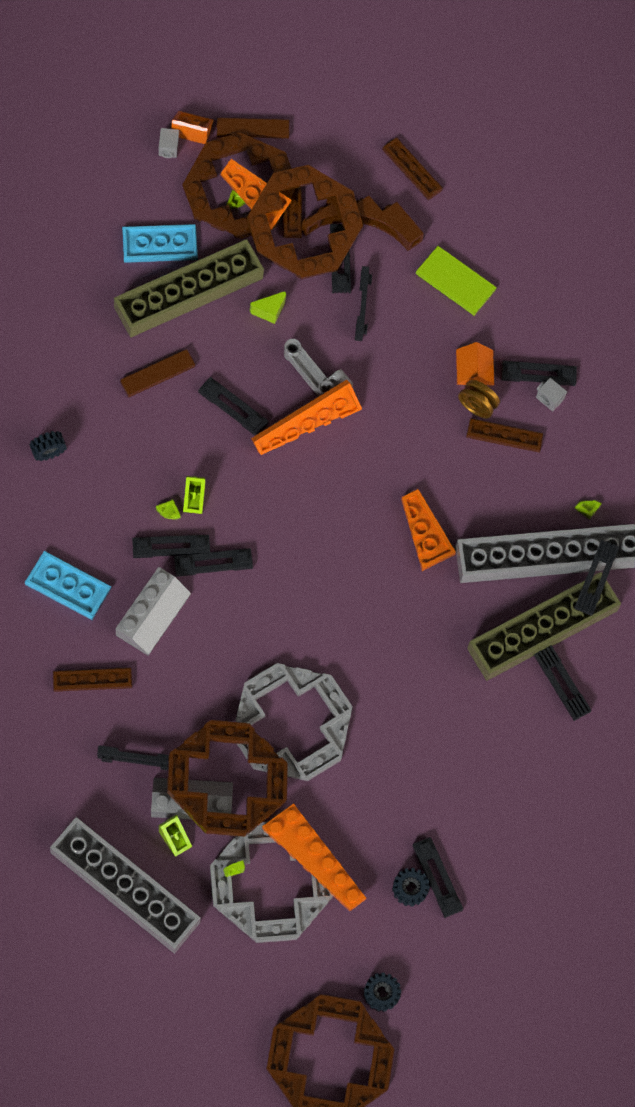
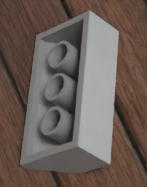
M158 567L116 627V636L149 656L191 593L175 576Z
M154 778L151 817L171 818L177 815L179 819L192 820L167 793V779ZM188 780V791L208 793L207 812L231 814L232 782Z

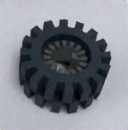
M59 431L46 432L45 435L41 434L39 437L31 440L29 444L36 461L53 459L54 456H60V453L63 454L64 450L67 449L62 433Z
M406 868L403 872L400 871L393 882L392 891L394 892L395 899L397 898L399 903H404V906L410 905V907H414L415 904L419 905L428 894L429 880L426 879V875L422 874L419 869L416 871L415 868H411V870ZM413 883L416 889L413 892H409L405 886Z
M381 972V974L377 973L369 978L364 988V998H366V1003L370 1005V1008H375L379 1012L380 1010L385 1012L388 1009H393L401 997L400 983L397 982L395 977H391V974L386 975ZM380 987L386 988L385 992L388 993L384 998L379 997L380 993L377 992V989Z

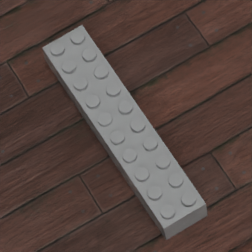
M635 524L458 539L455 549L460 583L589 572L601 539L604 542L611 543V545L614 544L616 547L619 546L610 570L635 568ZM599 561L595 571H603L606 563Z

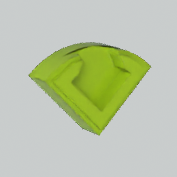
M232 190L227 205L231 209L245 205L246 203Z
M174 500L156 506L157 512L167 519L181 518Z
M596 500L581 501L575 506V509L588 519H591L602 503Z
M244 861L233 863L224 868L225 877L244 873Z

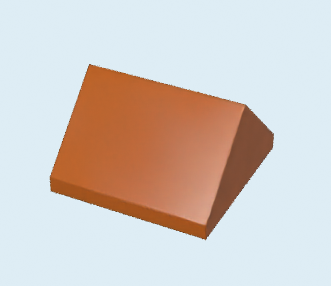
M178 111L172 119V129L179 130V138L202 144L207 143L213 119Z
M478 342L456 349L457 385H466L469 380H477L485 385H494L493 350Z

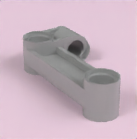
M289 339L286 341L284 346L285 359L290 361L318 397L324 394L323 390H330L345 380H348L351 386H353V382L342 369L327 378L302 348L298 340ZM294 348V349H296L297 351H296V352H290L288 349Z

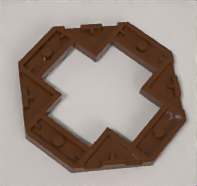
M241 132L205 143L182 184L195 220L204 221L210 224L211 227L223 232L227 231L239 239L252 236L247 216L234 220L229 205L211 210L201 182L217 177L212 161L246 151L251 166L269 161L273 173L292 169L285 151ZM296 188L281 191V193L291 198Z
M310 165L273 173L247 216L256 253L273 261L274 264L284 270L292 272L301 280L337 271L363 227L354 192ZM312 184L317 201L335 197L344 231L327 235L331 249L330 253L297 260L293 243L275 247L266 213L283 209L279 192Z
M210 720L204 727L193 733L184 743L169 753L167 793L204 833L246 837L286 803L288 763L273 751L274 748L255 732L254 727L250 723ZM210 741L247 744V763L267 764L266 798L247 796L246 815L207 812L208 793L188 791L189 758L208 759Z
M320 994L313 1001L273 1028L266 1070L292 1107H366L388 1091L395 1049L383 1035L374 1019L368 1014L361 1001ZM317 1016L357 1023L354 1043L374 1047L368 1086L347 1083L344 1103L304 1096L307 1075L287 1072L293 1032L314 1036Z

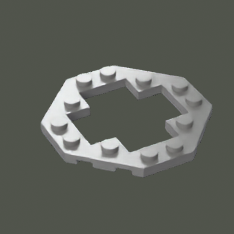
M277 663L244 683L236 722L253 725L263 719L265 713L256 700L287 681L298 697L315 687L335 717L319 728L329 744L298 763L287 747L276 753L288 763L287 777L309 781L341 761L353 706L332 675L319 674L311 670L298 667L292 668ZM237 744L247 759L248 745ZM250 763L253 769L267 772V764Z
M262 822L246 837L236 836L210 865L213 907L256 943L297 940L333 898L329 890L324 888L312 874L313 897L293 899L295 918L255 921L254 902L233 903L231 876L225 877L223 869L233 863L243 860L244 864H250L249 844L275 843L262 829V826L267 822ZM289 855L290 861H296V859Z

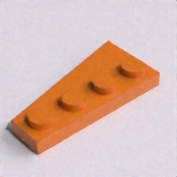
M230 159L220 174L252 210L267 183L233 159ZM279 192L283 209L266 213L270 231L292 201L281 192Z
M419 489L403 496L401 501L422 571L454 556L456 551Z

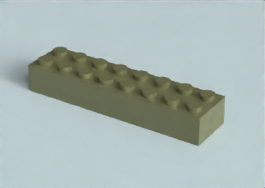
M246 239L114 297V308L131 338L262 280L264 268Z
M602 572L593 576L587 591L589 594H595ZM607 580L592 616L574 609L585 582L583 581L471 640L467 650L486 681L533 657L535 653L546 649L550 645L553 646L617 612L621 602Z

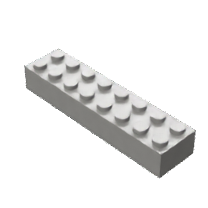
M77 817L51 845L50 852L174 954L200 924L201 917Z

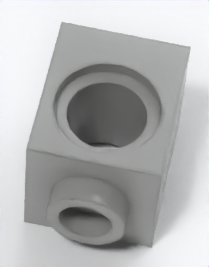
M161 128L159 156L177 158L179 130Z
M551 378L547 382H541L536 389L538 390L536 398L552 412L560 405L567 394V391Z

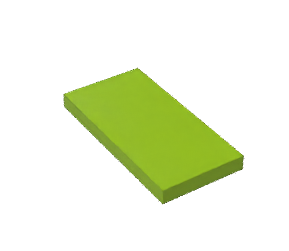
M439 246L436 247L416 271V275L473 316L476 315L497 288Z

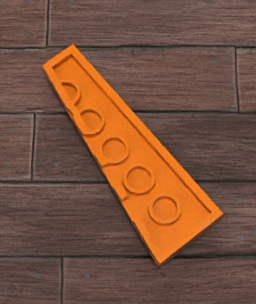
M345 380L251 439L258 453L262 455L287 442L298 439L299 435L305 432L311 433L315 431L314 428L321 425L327 426L331 424L332 420L339 417L342 419L362 410L350 382Z
M294 803L262 826V829L277 844L281 845L293 859H296L307 872H310L349 911H352L366 900L365 895Z

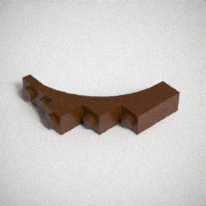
M370 196L356 201L362 224L386 232L399 241L407 251L422 242L424 233L398 202L392 205L389 204L381 210ZM335 197L327 199L326 207L323 206L312 217L308 216L303 220L302 233L305 236L319 227L342 223Z

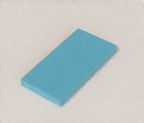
M196 224L122 227L124 263L198 260Z
M46 551L42 553L25 581V585L93 620L112 589L110 585Z

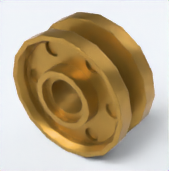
M469 380L465 385V389L461 390L458 395L462 405L468 411L481 418H490L493 410L497 409L500 404L496 393L490 387L477 380Z

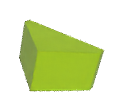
M284 291L251 302L250 313L275 324L286 302V292Z
M186 476L183 512L202 514L205 477Z
M177 815L159 825V833L175 857L192 847Z

